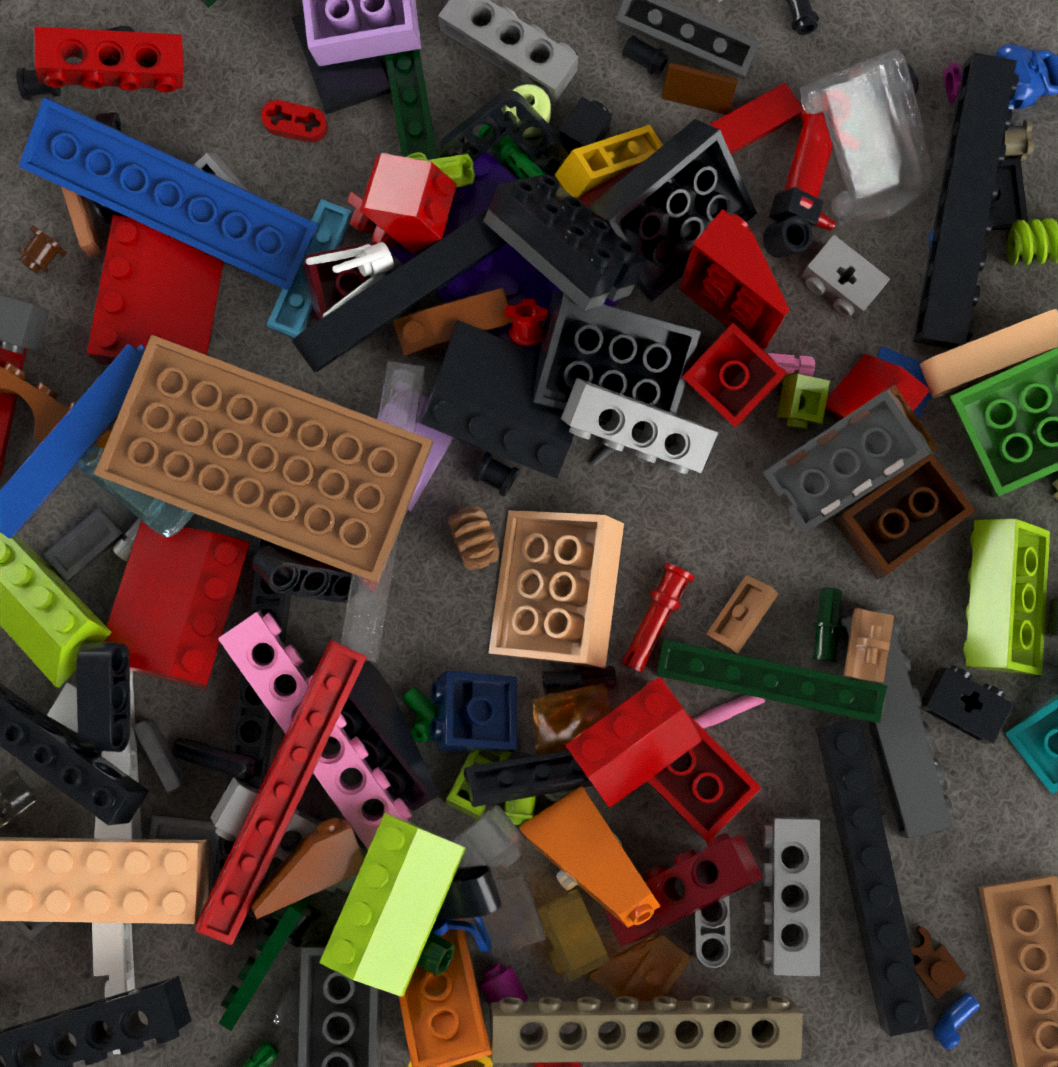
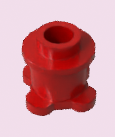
M531 298L523 299L521 303L509 305L505 308V316L512 318L509 338L514 343L522 347H532L542 341L543 327L541 326V321L548 318V310L546 308H541L536 304V300Z

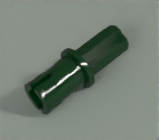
M822 588L820 591L817 622H813V626L816 627V636L812 659L836 662L838 631L843 628V625H839L842 591L839 589Z

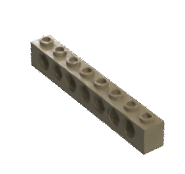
M738 995L730 997V1001H715L714 998L708 996H695L692 998V1001H677V999L669 996H658L654 998V1001H639L634 997L622 996L616 998V1001L603 1002L595 997H581L577 999V1002H562L561 999L555 997H543L539 999V1002H523L520 998L506 997L502 998L500 1002H490L489 1042L492 1051L490 1056L492 1063L801 1059L803 1013L790 998L780 995L769 996L767 1000H753L750 997ZM766 1020V1025L762 1030L752 1032L756 1022ZM612 1021L616 1023L615 1028L611 1032H598L600 1026L605 1022ZM692 1021L687 1031L676 1032V1028L681 1022ZM729 1021L725 1030L714 1032V1028L719 1022ZM529 1022H535L540 1025L537 1031L532 1034L521 1032L522 1027ZM567 1022L578 1024L577 1028L571 1033L565 1034L560 1032L561 1027ZM643 1022H654L652 1029L648 1032H637L638 1027Z

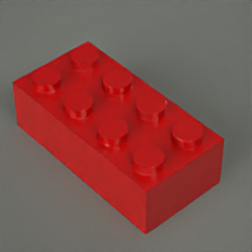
M686 712L702 741L646 782L707 842L714 838L762 787Z

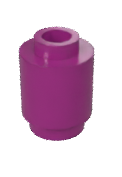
M500 962L481 973L484 980L478 986L489 1007L490 1002H500L502 998L506 997L520 998L523 1002L529 999L511 965L504 968Z

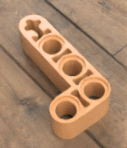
M1054 309L920 363L919 366L930 389L932 398L944 396L998 375L1057 348L1058 310Z

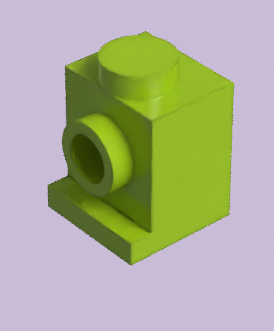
M789 374L782 381L783 386L777 417L787 419V427L808 429L809 423L823 424L830 380L801 374Z

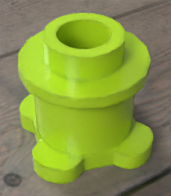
M537 796L506 801L505 811H501V815L508 816L507 824L523 825L536 816L534 814Z

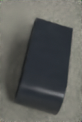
M270 545L263 547L256 553L252 562L254 571L272 591L280 594L341 603L355 597L361 585L357 575L281 546Z
M86 640L79 647L77 653L78 742L83 749L122 752L129 743L130 657L129 650L124 643Z
M478 865L457 869L436 921L481 917L491 914L501 907L502 902L490 866Z

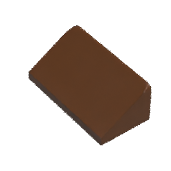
M671 62L669 63L661 97L665 100L727 115L730 111L738 79Z

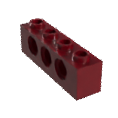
M727 832L720 834L706 842L708 849L698 854L693 849L675 857V866L664 870L663 866H659L644 873L642 877L660 904V907L654 910V914L646 922L639 925L633 924L627 928L603 907L620 947L637 942L763 879L743 835L729 838ZM709 861L713 862L718 870V876L715 881L709 878L706 871ZM677 878L682 880L685 886L683 897L679 896L675 890Z

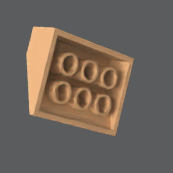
M508 510L488 653L605 669L624 523L607 515Z

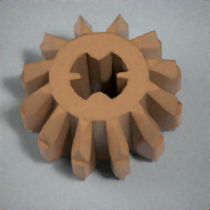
M479 506L466 507L458 510V513L450 515L448 525L465 568L470 571L477 568L482 569L498 560L499 550L497 542L482 508Z

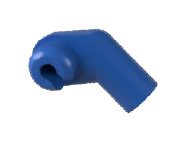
M965 993L947 1009L934 1027L935 1040H939L943 1048L951 1049L960 1043V1034L956 1030L980 1008L975 997Z

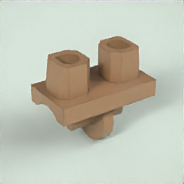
M859 608L854 609L843 676L884 683L894 615Z

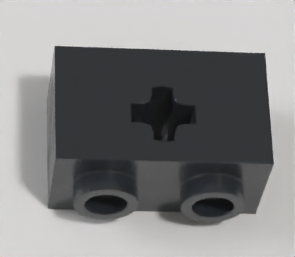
M951 665L950 669L947 667L937 669L921 700L922 706L919 708L984 744H994L1014 704L1004 699L1005 693L997 687L984 683L982 687L971 681L972 675L962 668ZM962 696H970L968 701L973 704L972 709H964L966 704L960 700Z

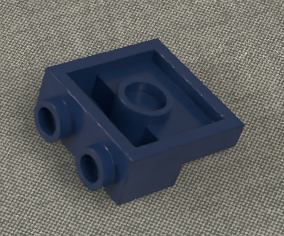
M445 671L437 677V681L432 683L430 690L431 703L437 704V718H433L430 724V739L437 741V751L473 753L476 750L512 753L517 750V677L458 671Z

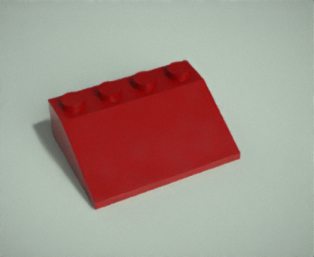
M722 209L693 243L679 290L728 328L732 323L736 324L765 351L790 309L754 234L749 230L748 224L738 215H729Z
M113 215L87 354L98 364L110 365L128 343L135 349L140 344L146 348L151 335L208 355L224 261L134 219Z
M141 520L108 620L107 628L112 633L103 642L124 643L127 646L131 671L207 691L221 644L218 638L224 634L250 542L216 532Z

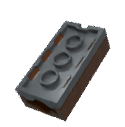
M894 385L765 470L763 474L778 496L784 493L793 504L788 508V511L802 532L806 533L928 456L937 446L896 385Z

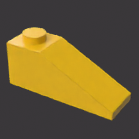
M647 125L572 150L555 176L563 189L571 196L577 198L646 160L663 144L651 125Z

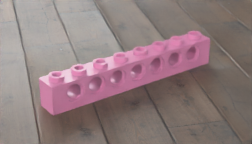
M259 610L219 637L218 640L286 734L313 675L307 678L299 666L304 661L292 644L285 647L277 634L282 632L272 615L268 613L264 616ZM267 643L272 646L275 655L271 662L262 663L256 659L254 648L257 644ZM282 674L291 675L296 680V690L289 694L280 692L276 687V678ZM340 714L330 737L336 738L340 742L341 748L332 755L322 752L313 773L369 850L384 813L400 817L406 821H409L408 819L412 817V814L400 797L394 801L387 791V788L391 786L388 779L379 767L372 770L365 760V757L369 755L368 751L357 736L351 740L343 729L347 722L343 715ZM351 767L358 769L363 776L362 780L355 785L346 784L341 778V773L345 769ZM372 798L378 799L383 803L384 809L377 815H369L362 807L365 801Z

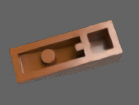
M500 288L428 308L393 322L404 356L416 357L446 347L457 320L485 332H490L512 324V318L505 316V308L509 306V301L505 289Z
M338 818L328 819L317 825V830L309 833L258 889L251 904L256 919L359 873L364 859L353 829L344 818L338 820Z

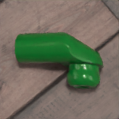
M414 686L402 700L415 712L414 728L411 729L414 740L424 743L431 740L430 724L433 718H437V708Z

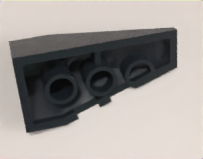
M367 657L342 709L341 714L347 722L343 729L351 740L357 736L369 753L365 760L372 770L379 767L388 779L391 786L387 790L397 798L400 797L406 806L415 811L433 800L438 795V792L391 687ZM329 737L328 739L334 745L338 742L334 737Z

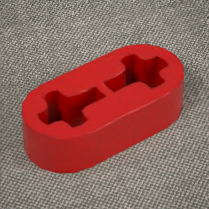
M273 100L268 102L261 111V120L265 129L276 136L315 143L323 139L328 131V124L324 114L314 107ZM278 111H282L284 118L291 121L279 120L277 125H273L270 116H276ZM311 118H316L319 127H313L311 132H307L304 124L298 123V121L309 123Z

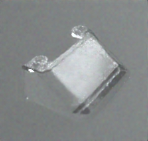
M893 49L799 88L804 111L808 114L824 113L845 190L839 193V195H835L832 199V209L837 216L840 227L888 218L934 186L936 179L935 166L907 62L900 50Z

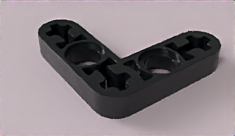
M508 90L499 93L449 132L441 140L440 158L459 155L456 152L449 154V149L453 148L457 151L462 148L461 155L468 154L472 161H474L509 135L545 173L555 176L558 169L569 156L570 148L521 94ZM507 106L511 109L516 106L517 117L511 111L504 113L503 107ZM479 124H485L491 127L492 133L486 137H478L473 133V129ZM535 127L539 128L543 133L536 140H528L523 136V132L528 128ZM547 145H548V147H549V151H550L554 156L557 157V156L561 155V160H560V161H558V160L555 159V158L549 160V152H548V150L545 148Z

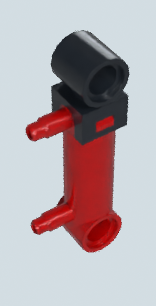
M829 89L810 98L802 106L801 118L803 126L783 192L776 194L769 214V218L777 222L769 225L763 234L764 247L773 257L782 258L806 250L812 242L813 233L811 226L815 225L828 231L833 230L836 226L834 220L821 212L824 201L818 199L834 143L852 151L857 150L859 147L858 140L839 129L840 124L848 119L851 108L848 97L839 89Z

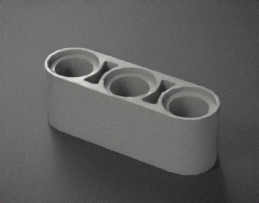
M717 873L716 877H714V878L712 879L713 881H715V880L717 879L718 873ZM729 896L718 901L719 912L713 918L702 917L700 910L691 914L693 952L706 967H721L730 957ZM707 939H718L720 942L719 952L712 957L702 955L703 943Z

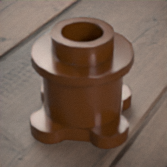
M32 225L29 230L34 233V236L24 248L19 247L17 249L22 254L19 261L36 274L40 269L47 273L49 271L47 266L55 256L60 254L64 257L67 252L55 240Z

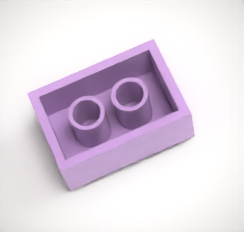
M303 0L308 49L318 66L421 49L415 0Z

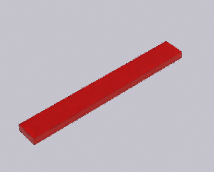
M785 82L709 125L720 129L732 155L801 116L802 107ZM642 162L577 198L585 204V208H588Z
M329 641L194 927L196 932L233 945L367 656L335 641Z

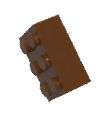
M933 453L890 479L833 520V522L874 577L879 579L888 575L976 510Z

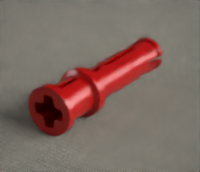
M667 562L663 567L665 573L657 589L652 590L650 593V600L652 602L621 661L622 664L640 673L643 672L647 660L672 611L676 612V610H679L681 606L679 600L688 582H693L695 578L691 573Z

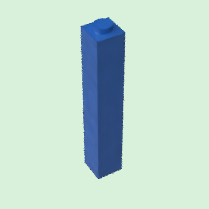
M129 343L0 490V532L10 539L19 533L116 421L146 348L140 344L135 349Z

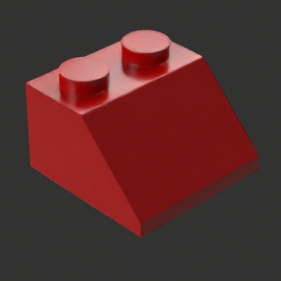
M381 153L376 156L360 211L413 254L442 239L457 184L433 162Z
M732 323L682 378L734 427H739L789 373L736 324Z
M865 353L829 395L826 401L825 412L839 422L894 385H896L914 411L930 392V389L903 367Z

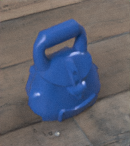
M1005 44L994 55L1017 60L1015 74L1019 75V81L1014 95L1010 96L1008 109H1025L1032 106L1040 96L1058 94V55L1047 50L1036 51V49H1033L1031 51L1024 46L1016 44ZM1048 71L1053 85L1049 83Z

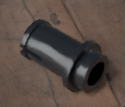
M786 0L793 18L791 23L793 30H797L799 35L813 32L818 26L819 16L812 10L810 1Z
M634 35L628 39L622 52V56L625 58H629L647 68V73L650 75L653 73L660 75L669 60V55L665 54V49L660 47L657 50L637 39Z

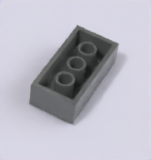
M307 941L301 947L298 1067H381L382 990L352 980L320 964L319 962L328 941Z

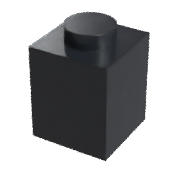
M582 96L560 128L559 135L568 144L571 151L601 141L611 127L612 114L609 113V110L602 103L596 100L589 101Z

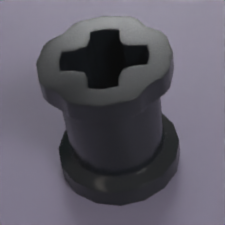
M24 67L17 69V84L19 92L25 101L31 100L32 96L52 94L54 97L61 96L60 88L38 83L36 70L27 71Z
M487 452L480 461L472 480L477 483L479 481L485 482L498 489L499 494L505 497L520 469L517 467L510 468L493 459V454Z

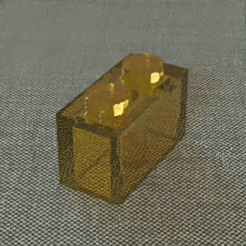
M577 887L536 906L539 915L534 917L533 920L541 938L549 937L555 951L550 952L549 956L558 975L565 972L568 981H572L611 962Z

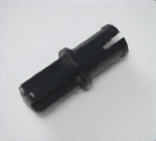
M575 665L574 669L542 671V678L544 679L542 685L545 695L576 691L579 695L582 694L583 690L612 688L616 685L617 681L616 671L613 666H606L604 669L595 667L580 668V665Z

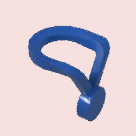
M483 916L474 917L479 930L470 922L457 921L456 919L435 921L431 930L437 936L445 934L449 929L470 931L483 953L491 950V939L484 926Z

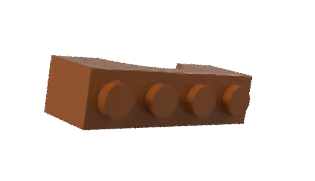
M7 362L4 368L0 366V393L20 396L29 404L35 420L33 438L42 443L72 409L75 403L70 402L66 407L56 401L57 392L41 382L36 387L24 381L27 374Z

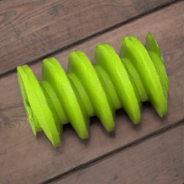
M1045 218L1042 221L1030 219L1028 222L1016 220L1012 224L1007 238L1006 253L1009 265L1015 266L1019 255H1021L1024 265H1030L1033 254H1035L1038 264H1044L1048 253L1051 262L1058 263V219Z

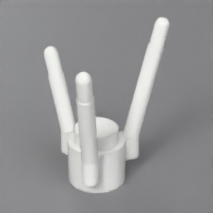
M380 242L372 246L366 244L359 248L306 259L308 265L356 257L333 266V272L338 273L358 267L364 277L368 275L371 277L325 312L323 317L384 278L386 272L393 270V258L385 243Z

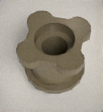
M1024 120L1022 126H1012L1007 131H1004L1002 144L1006 145L1005 156L1018 155L1021 161H1025L1027 155L1032 154L1034 141L1032 139L1031 120Z

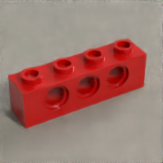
M34 26L35 70L38 83H44L54 88L66 85H82L88 89H100L103 86L119 87L126 91H135L139 88H153L164 93L183 88L182 34ZM70 57H78L81 59V61L76 64H70L66 62V60ZM106 59H115L118 61V63L113 66L105 65L102 62ZM147 60L155 65L146 68L139 65V63Z

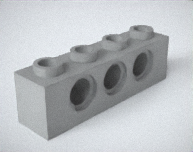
M449 0L438 15L441 32L523 84L540 87L553 103L556 102L578 71V56L570 46L562 42L556 43L547 37L540 27L534 24H526L518 19L515 12L506 6L499 7L490 0ZM479 20H485L489 22L485 26H477L474 24ZM508 38H513L518 41L513 45H507L503 43V41ZM537 56H542L546 58L547 61L543 63H535L531 59Z
M579 378L575 381L561 420L571 426L569 432L585 439H590L591 434L604 438L602 444L610 448L623 451L624 446L635 449V456L652 463H655L657 458L668 461V468L686 475L689 469L702 473L718 435L717 431L706 425ZM606 409H611V420L605 425H599L598 419L600 414ZM644 421L643 432L637 437H632L634 425ZM676 433L675 444L665 449L666 438Z
M233 777L210 817L214 826L217 827L216 834L230 842H235L259 789ZM296 809L285 833L297 831V840L289 846L279 844L274 856L284 861L309 833L317 830V825L322 822ZM357 840L363 859H365L368 849ZM357 875L326 888V890L335 892L339 888L349 893Z
M769 817V825H763L762 829L763 847L769 848V863H763L762 866L763 886H769V902L762 903L763 925H769L768 941H762L763 964H768V970L773 975L820 976V820L800 817ZM789 846H795L798 850L799 858L794 865L785 866L781 859L782 852ZM788 885H796L799 892L797 900L789 905L784 904L781 899L783 889ZM788 924H796L799 931L798 937L791 943H784L781 939L783 928Z

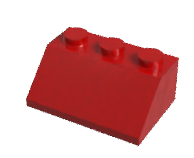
M658 677L566 743L565 747L607 806L611 808L700 743L702 739L681 704L662 678Z

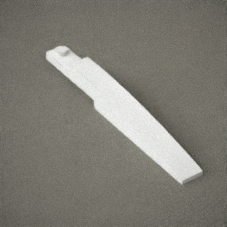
M130 670L129 743L122 752L102 751L101 756L139 783L136 733L133 729V726L136 725L133 671ZM140 807L127 824L108 826L95 816L94 838L142 839ZM92 922L94 976L109 975V980L105 984V998L135 989L132 924ZM107 1023V1033L112 1036L111 1027ZM120 1049L114 1050L113 1055L121 1054Z

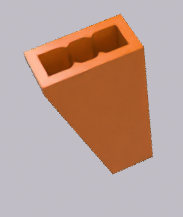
M582 785L519 827L535 849L627 928L633 924L639 925L646 922L652 917L654 910L660 907V904Z

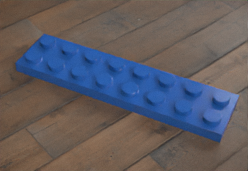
M43 97L18 165L20 168L288 291L292 290L319 225L308 218L47 97Z

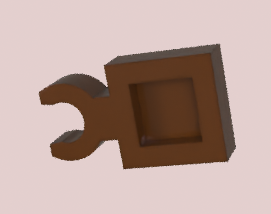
M918 925L916 930L921 935V943L918 946L910 944L912 954L917 955L919 958L914 963L916 974L932 996L938 999L967 976L943 944L940 943L935 948L931 947L932 940L929 932Z

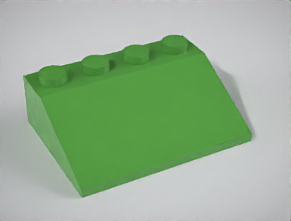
M1058 347L950 396L976 465L992 498L1004 495L1058 471Z

